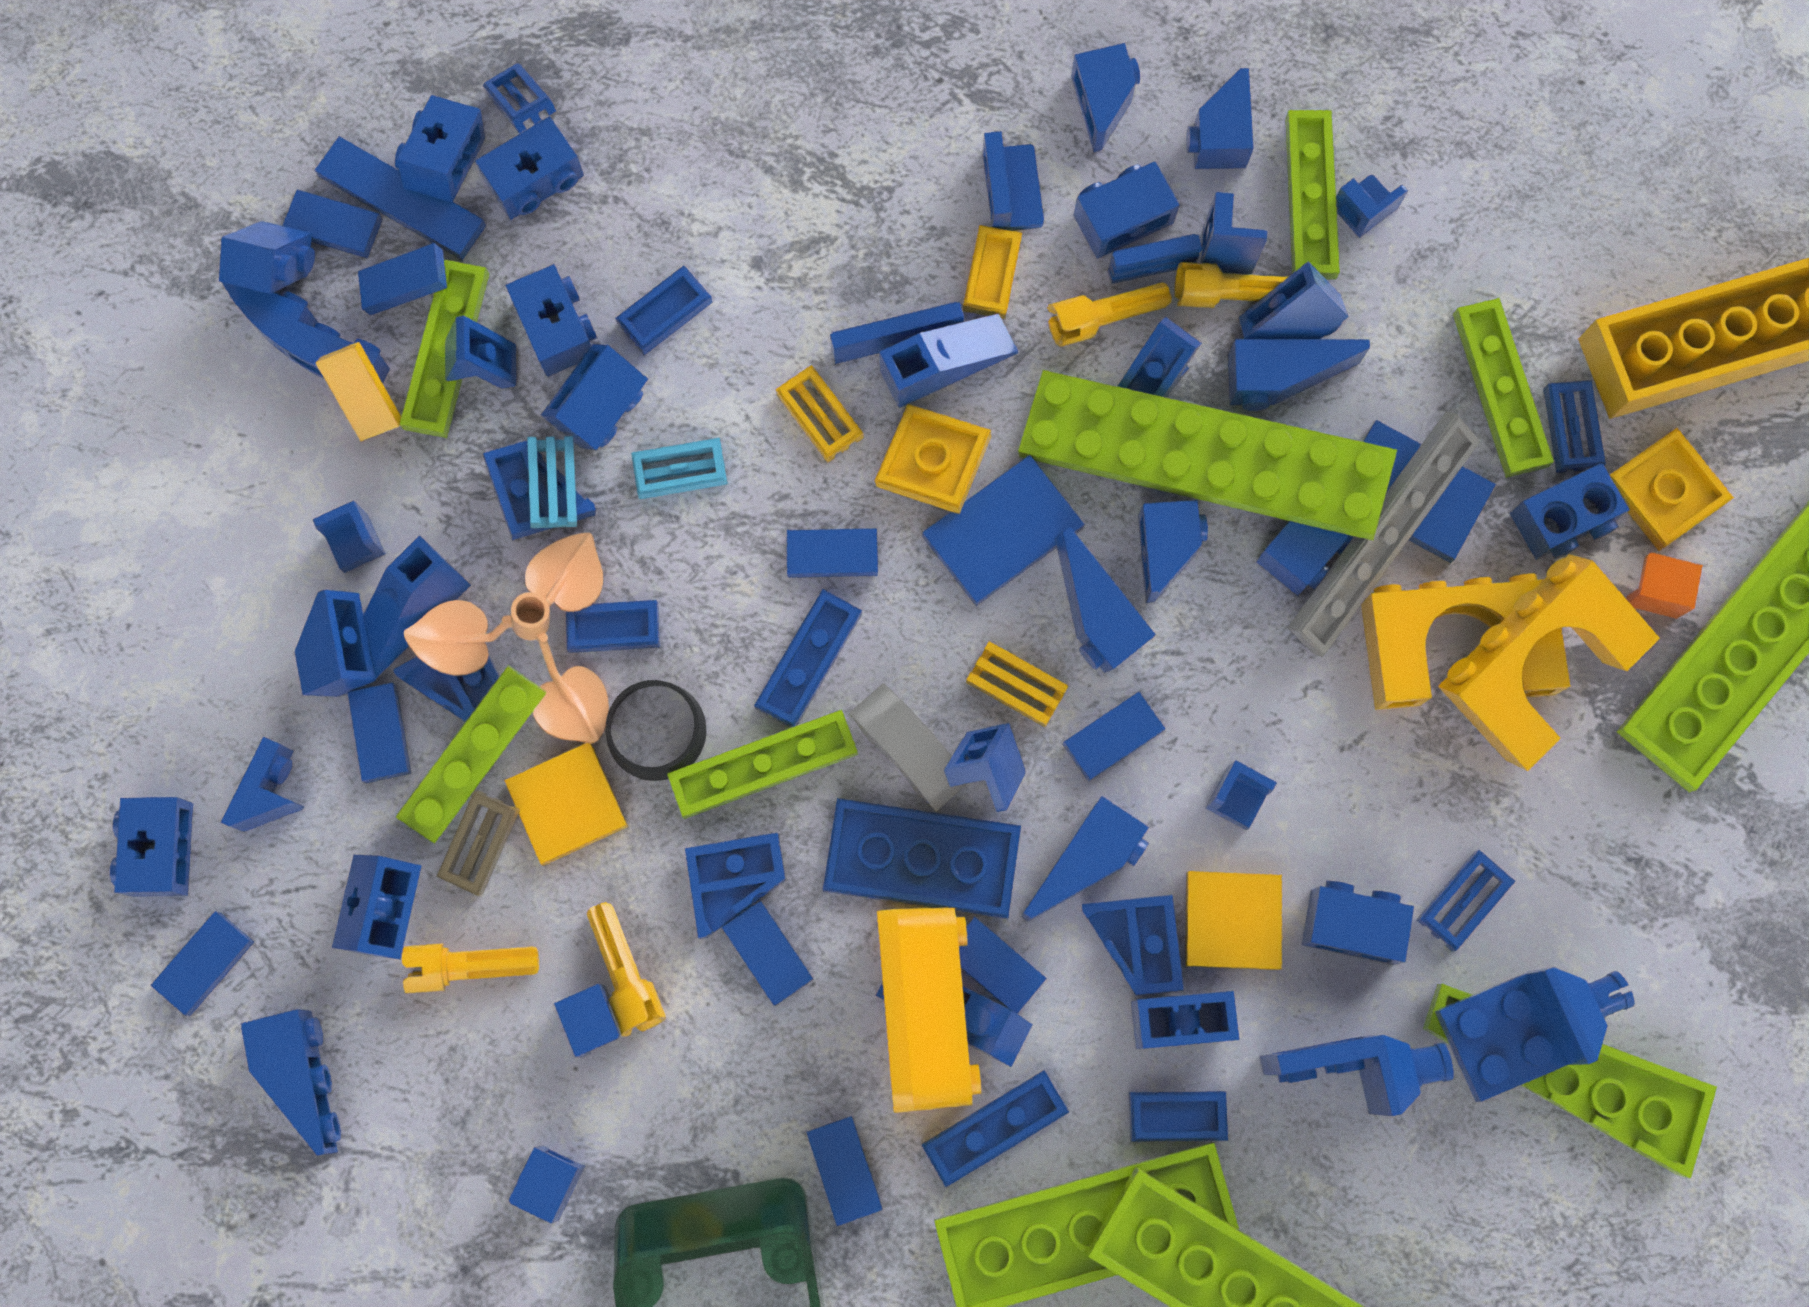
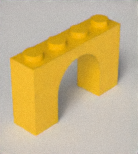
M1570 554L1552 564L1546 573L1547 577L1533 591L1522 595L1515 602L1514 610L1500 624L1488 629L1481 637L1480 644L1466 658H1462L1454 663L1448 670L1447 677L1438 686L1507 762L1526 771H1529L1561 739L1529 703L1522 684V671L1525 659L1533 645L1542 636L1558 628L1571 627L1602 663L1624 671H1628L1660 639L1593 560Z
M1528 573L1512 576L1509 578V582L1492 583V578L1479 577L1464 581V586L1447 587L1446 581H1431L1420 584L1419 589L1402 591L1401 585L1398 584L1374 588V593H1371L1361 604L1375 710L1417 707L1432 698L1425 644L1428 630L1435 619L1449 614H1464L1479 619L1491 628L1500 624L1514 610L1515 602L1522 595L1533 591L1544 579L1538 580L1537 574ZM1562 628L1552 630L1542 636L1529 651L1522 671V684L1526 698L1557 695L1571 687Z

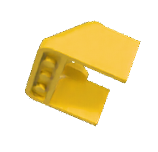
M955 908L877 910L894 1113L973 1105L972 1095L981 1094L979 1064H969L959 946H968L965 917H956Z

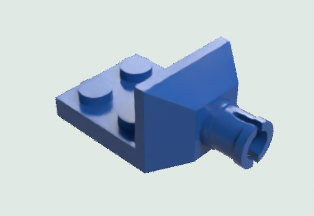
M1551 967L1528 971L1435 1011V1014L1475 1102H1482L1564 1066L1590 1064L1597 1061L1608 1027L1605 1021L1606 1016L1634 1007L1635 1000L1632 991L1624 994L1618 992L1609 996L1610 993L1629 985L1618 971H1613L1603 978L1587 983L1586 979Z
M1386 1035L1359 1036L1260 1056L1263 1075H1278L1279 1083H1293L1318 1078L1316 1068L1320 1067L1325 1068L1326 1074L1335 1072L1339 1074L1359 1070L1368 1112L1373 1115H1401L1421 1094L1420 1087L1422 1085L1438 1081H1451L1454 1078L1452 1059L1445 1043L1413 1049L1410 1048L1408 1043Z

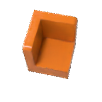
M1649 553L1644 557L1639 588L1627 595L1626 599L1633 608L1678 619L1695 609L1703 565L1656 553Z

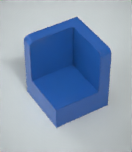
M1374 175L1367 176L1360 183L1353 178L1340 188L1336 196L1337 214L1361 238L1399 208L1408 190L1402 184L1390 193Z
M354 500L313 519L316 529L326 537L338 567L344 573L386 554L369 515Z
M1235 760L1226 768L1206 809L1248 830L1266 796L1274 790L1277 782Z
M596 984L554 1003L575 1057L582 1058L591 1054L592 1050L613 1042L620 1037L619 1030L609 1008L610 1003L608 999L610 996L605 985Z
M543 1145L534 1147L514 1187L509 1202L551 1224L559 1221L585 1166Z

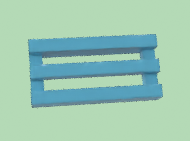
M564 436V440H555V437H546V440L527 437L531 528L577 527L573 436ZM564 451L567 516L558 517L556 452ZM537 452H546L549 517L539 516Z
M720 438L631 453L639 499L728 484ZM712 452L714 456L711 459L643 470V464ZM716 469L715 473L650 484L645 483V481Z

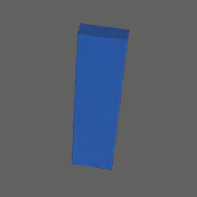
M338 136L314 170L321 179L429 242L435 243L441 249L462 261L486 228L482 218L454 202L451 203L403 189L399 170Z

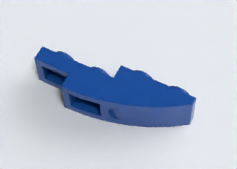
M222 282L231 299L254 327L277 350L296 364L324 379L315 362L324 355L360 342L381 382L384 383L390 368L381 357V350L362 339H356L352 343L340 338L341 334L325 324L318 323L317 319L307 308L308 302L303 298L284 291L282 295L276 293L269 294Z

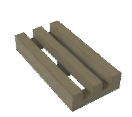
M479 790L473 792L436 876L477 896L484 893L520 809L514 806L503 804V801L497 798L486 796V793ZM484 806L488 808L460 874H455L453 870L479 811ZM498 814L503 815L476 878L472 882L469 879Z

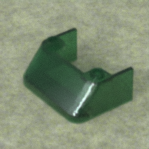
M779 1177L636 1203L625 1208L617 1217L614 1229L613 1291L616 1307H653L660 1300L664 1291L665 1281L662 1265L759 1247L761 1249L764 1269L771 1279L781 1284H794L806 1281L810 1307H825L808 1197L804 1187L795 1179Z

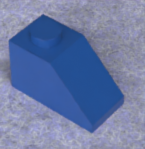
M1125 43L1074 55L1071 78L1093 152L1101 151L1132 103L1135 86L1140 84V70L1137 60L1129 58Z
M1240 68L1199 108L1194 126L1187 127L1186 149L1187 153H1194L1195 169H1238L1247 167L1254 149L1249 68Z
M1308 261L1240 315L1239 321L1244 339H1321L1334 333L1349 316L1341 294Z
M1198 500L1144 503L1138 514L1146 603L1156 602L1196 556L1202 542L1207 541V517L1205 514H1199Z
M322 590L317 593L294 651L302 695L339 697L376 681L359 593Z

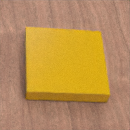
M907 404L874 480L876 487L960 514L992 437L991 430Z
M1675 428L1610 474L1611 479L1630 509L1628 514L1658 551L1665 548L1734 498L1678 428Z
M585 743L504 780L515 807L520 809L519 816L542 866L629 827L591 743Z
M1186 872L1185 967L1282 970V875Z

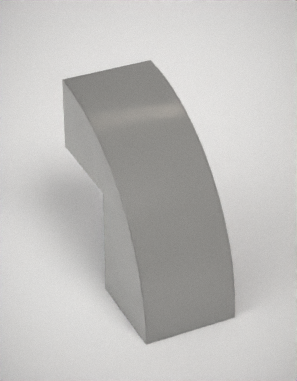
M884 683L849 713L869 742L898 767L916 794L936 812L967 785L949 786L944 769L952 757L951 754L917 715Z

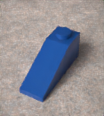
M1235 339L1228 353L1229 405H1242V408L1245 410L1259 411L1267 409L1269 405L1280 403L1360 364L1370 349V339Z
M1069 526L1055 538L1076 637L1082 644L1079 651L1092 668L1097 670L1100 667L1106 673L1115 669L1156 636V634Z
M1101 796L1021 917L1029 922L1118 872L1126 862L1135 866L1149 845V842L1143 839L1149 827Z

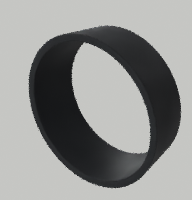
M661 680L638 682L622 691L608 711L606 719L607 745L616 763L632 776L649 781L669 779L667 773L694 764L701 754L706 740L705 716L699 703L685 689ZM646 687H668L682 695L692 710L694 732L691 742L677 759L666 765L657 767L637 765L626 759L613 742L611 736L613 716L619 705L632 693Z

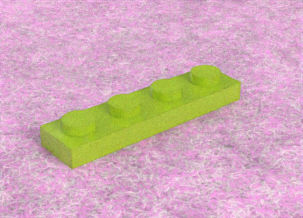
M1288 110L1285 117L1292 274L1309 261L1326 280H1336L1340 273L1332 110Z
M444 259L447 288L434 293L400 426L406 431L447 438L462 379L454 381L445 380V340L456 317L466 316L475 322L478 321L490 274L486 267Z
M1500 298L1457 308L1453 313V317L1505 477L1508 478L1549 468L1554 463Z
M507 665L399 810L396 818L435 844L546 695V691L516 669Z
M841 709L667 773L681 815L683 819H687L857 756L858 751Z

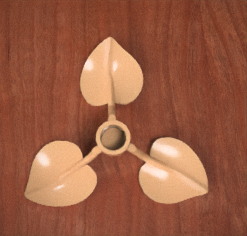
M590 532L562 538L545 547L533 557L525 573V586L529 592L519 595L513 601L511 615L503 616L502 622L492 632L487 633L488 621L484 612L471 602L463 600H453L439 604L404 631V638L407 644L421 661L441 673L454 676L468 675L483 668L489 656L486 642L495 641L508 628H512L515 634L524 640H537L549 675L553 681L540 685L546 691V695L533 711L536 723L547 734L558 739L592 744L599 741L606 728V719L609 711L608 696L604 684L593 671L584 666H574L560 676L551 653L548 636L546 635L550 623L549 607L553 602L563 611L576 612L591 606L600 596L603 587V570L596 552L593 535Z

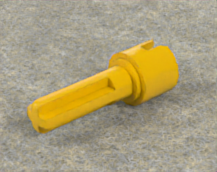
M1180 262L1175 276L1174 297L1179 299L1177 306L1214 308L1220 300L1259 301L1288 277L1222 273L1217 264Z
M1163 282L1092 301L1085 295H1080L1048 304V311L1057 315L1049 319L1048 325L1055 343L1059 347L1094 338L1101 326L1165 308L1172 302V297L1168 285Z
M604 902L593 906L587 911V917L615 989L608 1001L621 1035L623 1037L631 1035L632 1028L634 1027L644 1032L665 1021L666 1015L653 982H647L646 979H641L613 905Z
M443 943L404 946L402 950V965L406 968L421 967V970L412 971L408 974L407 978L403 979L404 992L407 994L445 991L446 986H450V982L455 980L535 975L539 971V952L534 946L449 952V948H445Z

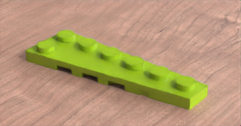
M1443 983L1437 984L1423 1029L1449 1044L1435 1011L1472 994ZM1602 1044L1598 1060L1593 1063L1567 1065L1521 1085L1672 1173L1690 1179L1717 1090V1086Z

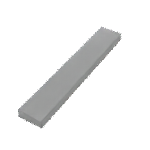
M1444 413L1386 492L1374 541L1354 536L1287 627L1313 654L1321 657L1325 655L1480 443L1479 439L1458 414Z

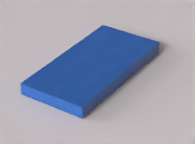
M837 798L823 892L928 908H955V912L1008 920L1021 826Z

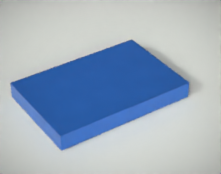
M1375 420L1363 441L1397 449L1387 491L1422 445L1378 420ZM1462 466L1412 534L1409 541L1452 563L1496 484Z
M1029 455L966 500L960 514L948 513L923 531L922 537L971 601L977 606L1056 549L1055 538L1069 526L1075 533H1078L1084 528L1085 524Z

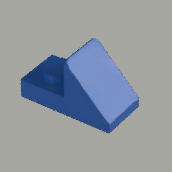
M466 316L456 317L445 340V380L454 381L477 376L501 389L517 386L516 344Z
M1165 317L1158 323L1117 387L1167 397L1188 371L1189 367L1187 365L1202 343Z
M263 737L220 823L245 832L303 810L304 806L274 793L277 785L283 784L290 774L292 768V760L290 758L294 751Z

